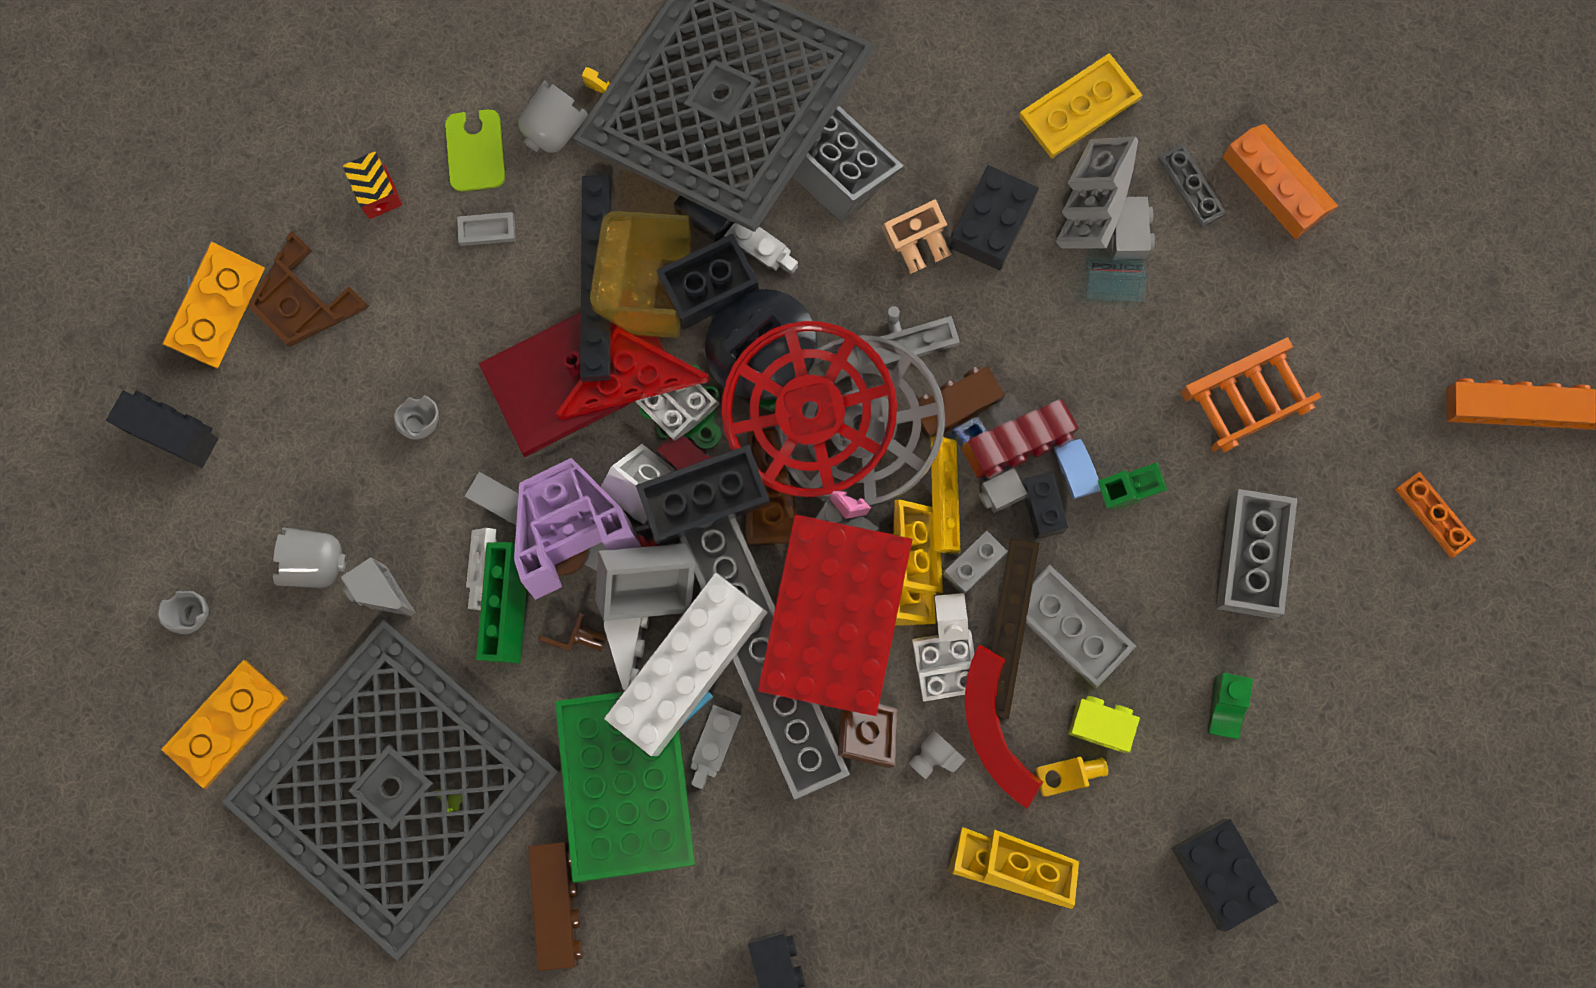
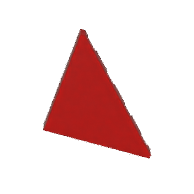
M616 327L611 334V380L582 382L580 378L555 415L558 419L563 420L707 383L710 377L709 374Z

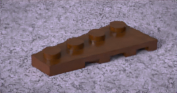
M764 429L763 432L768 441L776 450L780 451L782 445L779 432L775 429ZM754 431L747 432V445L750 446L757 468L765 473L774 458L761 447ZM784 465L775 480L791 486L787 467ZM764 485L770 500L769 506L746 514V543L749 546L789 544L795 514L798 515L794 497Z

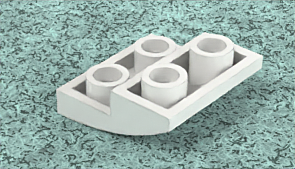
M700 384L635 401L674 441L694 428L719 405Z
M970 629L968 630L969 639L939 642L938 635L912 639L923 702L965 695L967 674L974 656Z

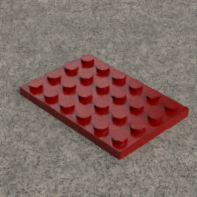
M795 514L758 692L877 717L913 539Z

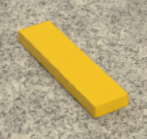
M930 437L931 448L933 446L935 437ZM943 437L937 457L931 465L934 552L960 554L957 441Z

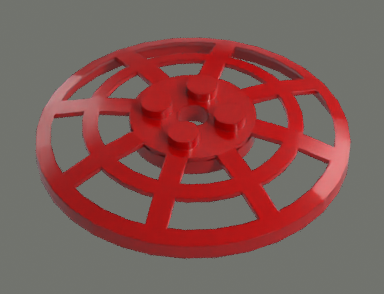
M801 321L788 323L768 331L742 352L726 380L722 396V420L724 432L731 450L741 448L736 434L754 431L761 447L774 458L765 473L758 469L764 485L794 496L817 497L830 495L833 491H842L851 487L876 467L885 455L893 438L897 422V399L889 370L880 355L869 343L854 332L838 325L821 321ZM804 331L825 332L837 335L845 340L837 354L820 349L801 350L797 333ZM786 336L790 353L775 360L762 374L747 366L751 358L764 346L780 337ZM854 346L860 348L873 361L882 376L883 385L867 389L860 373L847 361ZM818 358L832 363L825 376L821 377L818 375H808L804 359ZM793 362L796 378L789 381L784 387L770 379L781 367ZM842 369L854 380L859 392L842 396L839 389L834 385ZM741 375L756 385L750 400V419L733 423V396L737 381ZM763 389L777 397L775 413L759 417V402ZM887 396L889 404L888 422L881 444H878L865 436L871 420V400ZM807 402H815L818 405V414L813 418H806L803 415L802 409ZM862 403V420L859 430L856 431L843 423L846 407ZM779 425L784 434L788 436L780 451L776 450L768 441L763 428ZM837 433L852 441L841 453L828 458L825 442ZM798 443L813 445L817 462H802L789 457ZM859 446L874 454L870 461L856 474L834 484L831 467L846 460ZM784 465L803 471L819 470L823 487L798 488L783 484L775 479Z

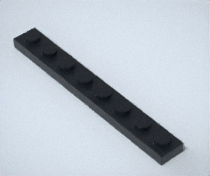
M609 174L582 176L580 378L582 382L611 380V178Z

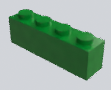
M486 542L476 660L521 664L527 589L522 584L514 561L515 543Z

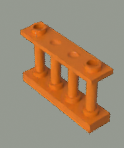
M1288 337L1186 385L1181 391L1186 402L1192 399L1200 402L1220 440L1211 446L1213 452L1222 449L1223 453L1239 446L1238 440L1298 412L1299 416H1302L1316 408L1314 403L1321 398L1320 393L1318 392L1307 398L1286 362L1288 358L1286 354L1293 348ZM1269 362L1272 366H1276L1296 402L1283 410L1279 407L1261 374V366ZM1244 374L1246 378L1251 379L1270 413V416L1258 422L1254 420L1235 385L1237 383L1236 378ZM1220 387L1221 390L1226 391L1245 428L1233 434L1229 433L1210 398L1212 395L1210 390Z

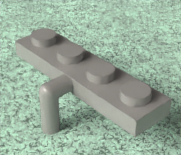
M893 306L888 310L887 322L891 334L881 337L897 342L912 351L917 357L960 344L952 316L902 330L899 323V309ZM857 347L860 364L875 365L873 361L860 348ZM872 347L880 355L886 367L897 364L901 358L895 352Z

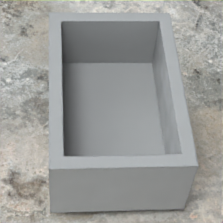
M674 544L598 551L595 602L603 621L685 613L691 606L695 561L687 545Z

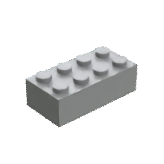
M1238 489L1230 495L1216 609L1273 619L1284 615L1297 498Z

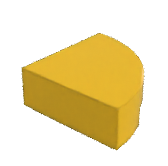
M586 67L582 74L585 86L604 94L611 83L597 78V71Z

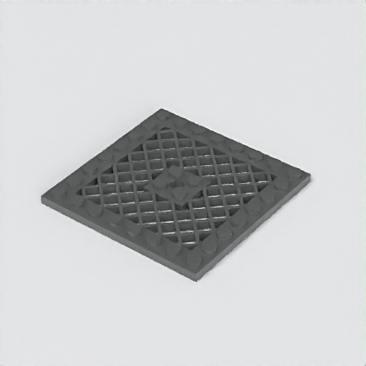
M668 0L577 131L573 140L576 144L756 232L874 53L875 47L873 43L774 0ZM715 8H717V9H719V10H721V11H723V12L716 13V9H715ZM711 10V16L698 19V13ZM737 18L742 19L745 22L738 23ZM733 20V26L720 29L719 23ZM714 25V32L702 35L701 29ZM760 28L766 30L767 32L761 33ZM755 29V36L742 39L741 33ZM696 31L697 37L683 41L682 35ZM736 35V42L724 45L723 39ZM782 38H785V39L789 40L790 42L783 43V39H782ZM778 39V46L769 49L764 48L763 43ZM718 41L719 47L705 51L704 45ZM759 45V52L746 56L745 49ZM699 47V54L687 57L686 51ZM805 48L812 50L814 52L806 54ZM798 49L801 50L802 56L787 59L786 53ZM740 51V58L727 61L726 55ZM681 53L682 59L669 63V56ZM782 56L783 62L769 66L767 59ZM721 57L723 63L715 59ZM824 59L825 66L810 70L809 63ZM763 61L764 68L750 72L749 65ZM703 63V70L690 72L689 67ZM805 66L806 72L791 76L790 69ZM744 67L745 73L737 69ZM684 69V76L672 79V72ZM786 72L787 78L775 82L772 81L771 75ZM666 75L667 81L654 85L653 78ZM766 77L768 84L761 86L759 79ZM820 78L814 86L813 80ZM809 82V89L795 92V85ZM688 85V92L679 95L675 94L676 88ZM790 88V95L777 99L776 91ZM669 91V98L657 101V94ZM720 91H729V94L725 98H716L717 94ZM771 94V101L762 104L757 103V97ZM651 97L652 103L639 107L638 100ZM752 101L753 106L747 108L750 102ZM804 101L802 106L799 108L798 102ZM684 103L686 110L679 112L678 105ZM794 104L795 111L784 115L780 114L779 108ZM673 107L674 114L664 117L660 116L661 110ZM772 110L775 111L776 117L764 121L761 120L760 114ZM654 113L655 120L642 123V116ZM700 116H702V117H704V118H706V119H709V120L704 121V122H701V117H700ZM753 116L756 117L757 123L743 127L741 120ZM695 117V125L683 128L682 121ZM636 119V126L624 129L623 122ZM676 123V131L664 134L663 127ZM737 123L738 129L732 130L735 124ZM790 123L787 129L784 130L783 125ZM723 127H726L732 131L724 133ZM779 127L780 134L768 138L765 137V130ZM718 129L719 135L705 139V131ZM658 130L659 136L646 140V132ZM756 133L760 134L761 140L747 144L746 136ZM699 134L700 141L686 144V137ZM636 135H639L640 141H638V140H636V139H634V138H632V137H633V136H636ZM736 139L741 140L742 146L728 150L727 142ZM680 140L681 147L672 150L667 149V143ZM721 144L723 152L709 156L708 148ZM661 145L662 152L654 149V147ZM775 146L771 153H769L768 147ZM763 149L765 157L750 160L749 153ZM702 150L703 158L690 162L689 154ZM744 155L746 163L731 166L730 159ZM682 156H683V158H684V163L681 162V161H679V160H677V159H675V158H679V157H682ZM725 161L726 169L717 172L712 171L711 165ZM706 167L707 174L697 169ZM759 169L754 177L753 170ZM748 172L750 180L735 183L734 176ZM729 178L730 185L720 180Z
M383 619L222 803L396 961H400L558 776L560 771L390 623ZM387 663L393 667L391 669H382ZM394 674L395 689L381 690L380 675ZM401 675L415 687L402 688ZM373 680L374 691L362 692ZM416 693V708L402 709V694ZM395 694V710L382 711L381 696ZM423 694L436 706L423 708ZM374 696L375 712L361 713V697ZM353 702L354 714L342 715ZM437 712L438 727L424 729V713ZM417 713V729L403 730V715ZM444 713L455 721L458 726L445 727ZM396 715V731L383 732L382 716ZM375 717V733L362 734L361 718ZM354 719V735L341 736V720ZM333 725L334 737L322 738ZM459 731L460 747L446 748L445 732ZM438 732L439 749L425 750L424 734ZM466 732L481 745L467 746ZM417 734L418 750L404 752V735ZM397 736V749L392 745H388L383 750V737ZM376 738V754L363 755L362 739ZM355 740V756L342 757L341 741ZM334 742V758L321 759V743ZM313 748V760L301 761ZM481 750L482 766L468 767L467 751ZM488 751L503 764L489 765ZM460 752L461 768L447 769L446 753ZM439 753L440 770L426 771L425 755ZM418 755L419 769L405 756ZM375 759L363 773V760ZM355 761L356 777L343 778L342 762ZM321 764H335V779L322 780ZM314 765V781L301 782L300 766ZM503 769L504 785L490 787L489 770ZM293 770V783L281 784ZM510 770L516 775L512 781H510ZM482 771L483 787L469 788L468 772ZM461 773L462 789L448 790L447 774ZM440 775L441 791L428 792L435 783L427 776ZM394 778L399 783V790L395 795L389 796L385 792L384 786L389 779ZM355 782L348 791L357 799L343 800V783ZM335 784L336 801L322 802V785ZM314 786L315 802L301 804V787ZM293 788L294 804L281 805L280 789ZM504 790L491 805L490 791ZM483 792L484 809L470 810L469 793ZM271 794H272V802L268 799ZM462 794L463 811L448 812V795ZM441 796L442 813L428 814L427 797ZM420 801L421 814L408 815ZM357 803L358 820L344 821V804ZM336 805V822L323 823V806ZM365 806L378 818L365 819ZM315 807V824L302 825V808ZM294 809V822L281 810ZM484 813L471 828L470 814ZM463 815L464 832L450 833L449 816ZM442 817L443 834L429 835L428 818ZM421 819L422 836L408 837L407 820ZM379 823L380 840L366 841L365 824ZM358 825V842L345 843L344 826ZM386 825L391 830H395L400 825L401 838L387 839ZM337 827V844L324 845L323 828ZM316 829V842L303 830ZM464 837L451 852L450 838ZM443 839L444 856L430 857L429 840ZM422 840L423 858L409 859L408 842ZM401 842L402 859L388 861L387 843ZM380 844V861L367 863L366 845ZM359 846V863L346 864L345 847ZM337 848L338 861L324 849ZM444 860L431 875L430 861ZM423 862L424 879L410 880L409 863ZM402 864V881L389 882L388 865ZM381 866V883L367 884V867ZM359 868L360 881L346 869ZM423 884L410 899V885ZM403 886V903L389 904V887ZM381 888L382 901L369 889ZM393 908H403L398 915L391 910Z

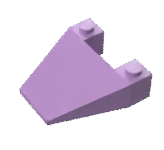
M572 458L519 483L514 561L522 584L535 600L562 587L555 565L601 542H603L607 550L642 547L635 528L623 509Z

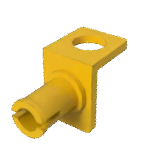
M1077 757L1037 767L1035 771L1037 777L1043 781L1040 790L1042 796L1046 797L1089 787L1088 780L1108 775V765L1103 757L1083 762L1082 757ZM1051 770L1057 772L1060 776V783L1056 788H1052L1046 783V774Z

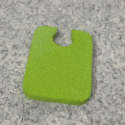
M479 110V119L483 125L481 131L477 134H469L464 130L466 122L465 112L451 114L446 120L450 183L457 191L496 188L505 181L501 120L499 114L494 110Z

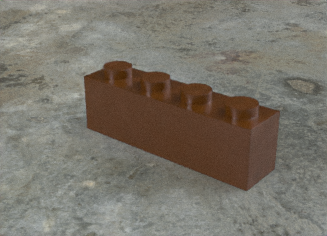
M569 842L528 846L538 971L576 967L579 965L578 959H583L582 941H577L576 928H580L581 921L579 909H574L573 897L578 896V884L573 883L571 877Z

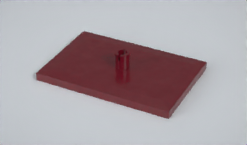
M629 287L611 296V334L616 327H619L664 351L631 288ZM581 312L478 363L524 457L633 403L629 402L563 420L558 419L555 415L580 379Z

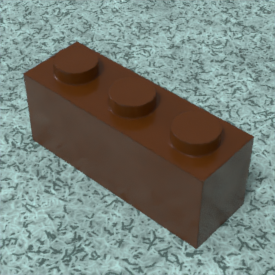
M988 366L981 370L979 367H975L965 373V378L955 383L952 380L940 387L945 407L944 433L1003 401L1005 394ZM926 394L917 399L919 406L935 403L934 395L930 397L929 394ZM937 415L921 419V431L928 442L930 437H935Z

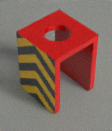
M376 152L369 153L343 165L357 201L369 219L403 205L386 166L381 163Z

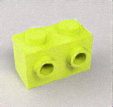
M1087 696L1086 700H1078L1067 735L1122 753H1129L1140 717L1132 715L1133 710L1127 707L1116 705L1115 709L1103 706L1104 700L1096 697Z

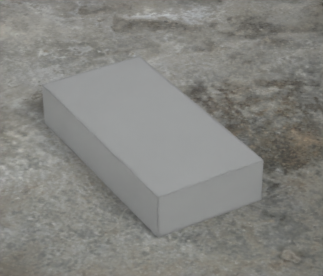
M513 212L457 217L458 243L460 246L516 241Z

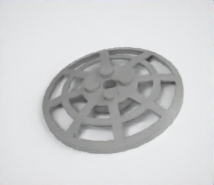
M861 335L859 337L869 343L871 347L889 350L901 356L894 370H889L895 389L897 386L901 388L911 406V409L897 412V422L893 438L888 447V450L898 456V459L878 472H875L874 468L862 480L857 482L864 483L865 499L863 500L872 507L887 503L903 495L915 486L928 472L937 457L943 440L945 407L941 390L934 375L912 351L895 341L882 337ZM845 339L832 341L818 349L835 354L839 351ZM854 346L847 360L860 373L861 377L863 378L862 374L866 373L881 376L875 365L860 364L857 346ZM815 358L811 369L819 364L822 359ZM911 363L918 368L927 380L934 395L935 403L919 406L914 391L903 379ZM842 369L834 385L850 377V375ZM852 378L851 381L853 390L845 393L844 395L859 392L858 387ZM887 396L871 400V420L865 436L878 444H881L888 422L889 404ZM809 402L805 415L806 418H813L818 407L815 402ZM862 403L846 407L843 423L858 431L856 429V421L862 417ZM937 415L935 440L930 454L924 462L913 454L920 437L921 419ZM913 421L911 437L905 448L894 440L897 424ZM775 425V429L779 432L781 445L783 446L788 436L784 434L779 425ZM837 433L831 438L834 445L838 448L832 457L841 453L852 441ZM808 445L812 457L817 462L814 446ZM859 446L851 457L862 458L864 467L874 454ZM841 462L831 467V471L835 478L844 481L854 474L839 470V466L843 463ZM905 462L918 471L900 488L886 495L876 496V481L893 474ZM786 466L793 478L803 488H819L823 486L820 472L810 481L801 470ZM831 494L817 497L827 501Z

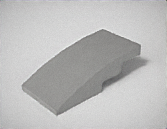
M1136 136L1090 139L1068 181L1073 191L1062 210L1067 220L1056 240L1060 248H1107L1127 197L1138 145Z

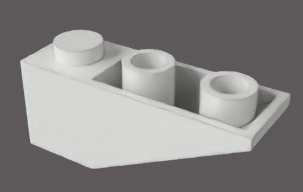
M650 616L604 621V629L624 691H626L640 672L639 669H635L637 657L642 658L645 640H641L643 628H648Z

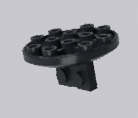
M771 289L753 290L735 299L720 309L707 333L705 353L712 375L725 388L726 380L734 363L742 352L757 338L785 324L813 321V319L798 300L781 291ZM804 331L797 333L801 350L817 349V332ZM786 336L780 337L764 346L751 358L747 366L762 374L771 363L790 353ZM815 358L804 359L807 373H809ZM793 362L781 367L770 379L784 387L789 381L796 378ZM740 375L734 395L742 399L751 400L756 384ZM763 389L760 401L771 400L777 397Z

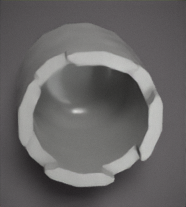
M544 80L519 117L518 127L526 138L523 143L535 152L539 149L547 153L558 152L586 120L588 113L583 108L578 111L572 106L575 100L552 84L550 87L547 81Z
M285 527L282 528L284 535L278 534L273 562H279V574H273V581L276 586L327 588L336 581L339 571H345L347 555L342 554L341 545L333 535Z

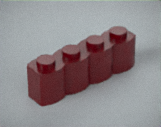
M1060 399L1038 410L1027 413L1016 420L1004 423L993 430L969 439L961 447V450L977 479L984 476L991 479L1004 471L1002 467L1011 465L1012 468H1015L1026 462L1027 456L1034 454L1037 458L1050 451V446L1058 444L1059 447L1070 443L1074 440L1073 434L1079 427L1064 401Z

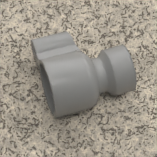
M933 730L922 742L921 754L915 755L908 764L923 778L927 779L933 772L934 765H940L954 773L966 759Z

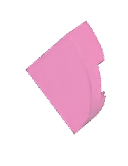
M844 491L832 492L829 499L845 519L868 514L871 507L863 499L859 498L857 501L845 496L847 492Z

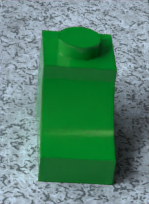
M1228 673L1216 675L1207 734L1239 739L1242 722L1250 706L1253 678Z

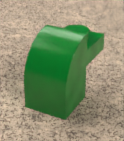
M1157 462L1131 472L1122 471L1098 480L1106 506L1111 510L1123 508L1168 491Z

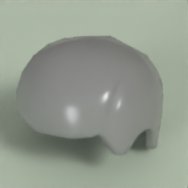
M425 395L421 399L407 398L396 409L394 414L397 431L405 437L414 440L424 439L432 434L439 421L436 403ZM417 418L422 420L423 425L417 420Z
M176 591L175 596L171 599L162 600L157 615L160 624L173 633L186 635L197 631L206 622L209 607L205 598L194 591ZM190 607H193L189 619L187 620L186 612Z

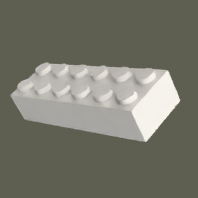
M715 573L604 719L650 756H659L768 612L723 577Z

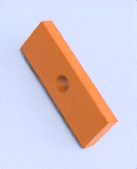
M1420 471L1395 489L1450 558L1455 557L1476 541ZM1434 510H1437L1439 512V518H1436L1434 516Z

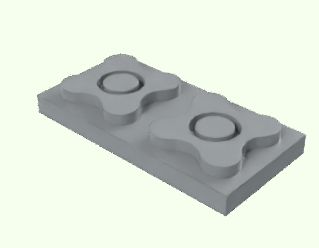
M1050 564L1033 581L1026 624L1085 681L1096 689L1132 652L1136 645Z

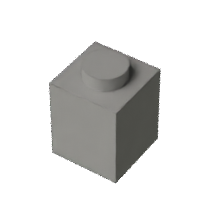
M1013 468L984 482L980 488L982 492L979 493V497L986 509L991 508L992 512L996 513L1024 499L1028 493Z

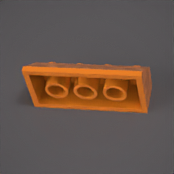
M1266 124L1248 130L1231 143L1223 155V159L1295 240L1338 207L1336 202Z

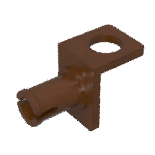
M580 612L568 645L541 635L538 641L569 652L572 645H576V643L601 652L604 644L594 641L593 638L605 642L607 635L606 633L584 627L581 622L584 613Z

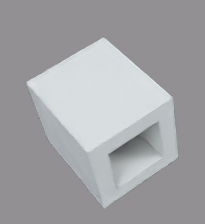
M964 593L935 596L939 642L969 639Z

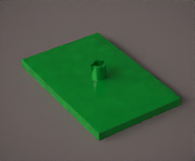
M624 692L555 701L573 883L696 866L680 731L676 732L659 756H650L604 719Z

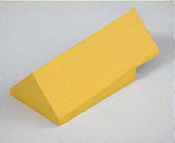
M900 499L895 500L893 535L913 539L895 626L936 624L934 595L943 593L941 553L934 552L933 507Z
M962 827L947 872L1073 909L1075 906L1079 861L994 830L989 838Z

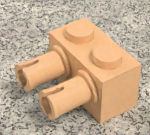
M936 199L881 226L892 251H901L910 274L918 271V269L921 270L927 267L916 246L917 240L921 238L923 240L926 239L935 262L952 255L941 233L943 228L947 226V223Z

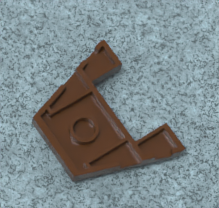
M293 231L288 234L285 247L282 252H278L274 259L276 263L269 275H265L248 306L289 347L369 307L350 287L344 290L329 306H326L291 271L312 250Z

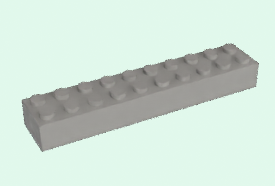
M733 518L680 537L681 543L687 545L695 561V575L702 590L713 575L717 573L768 612L733 657V661L794 800L848 777L850 774L842 756H838V747L819 704L758 692L775 606L736 519Z

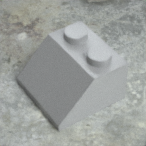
M372 557L341 576L345 583L342 589L351 602L356 601L360 606L365 605L371 609L412 616L416 613L386 565Z

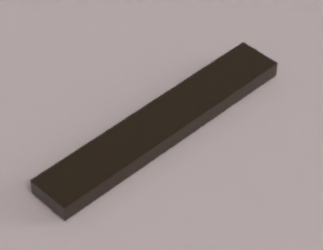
M1010 538L991 646L992 652L1006 659L998 681L995 706L998 717L1008 719L1010 717L1040 543Z

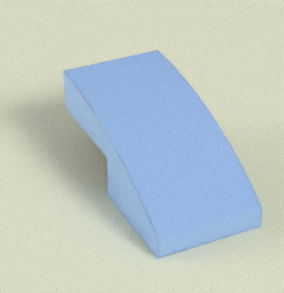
M1081 439L1071 441L1062 447H1053L1061 472L1065 475L1072 499L1101 491L1097 473Z

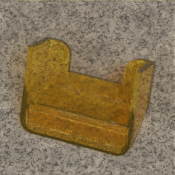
M612 211L604 216L601 224L590 293L591 306L597 314L634 335L679 338L681 323L676 310L654 308L659 279L656 270L660 269L661 263H672L690 254L692 238L689 216Z

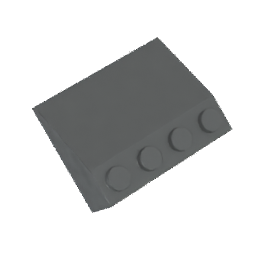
M838 106L792 176L840 222H843L863 207L904 166ZM790 123L783 125L784 130L787 129ZM779 127L772 128L768 137L780 134ZM775 146L768 147L769 153H771Z

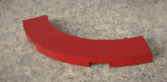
M979 645L972 658L965 687V711L969 733L975 750L991 777L1009 796L1028 809L1043 781L1033 775L1015 755L1013 756L1004 741L1005 737L1000 727L998 714H996L995 699L998 681L1006 659Z

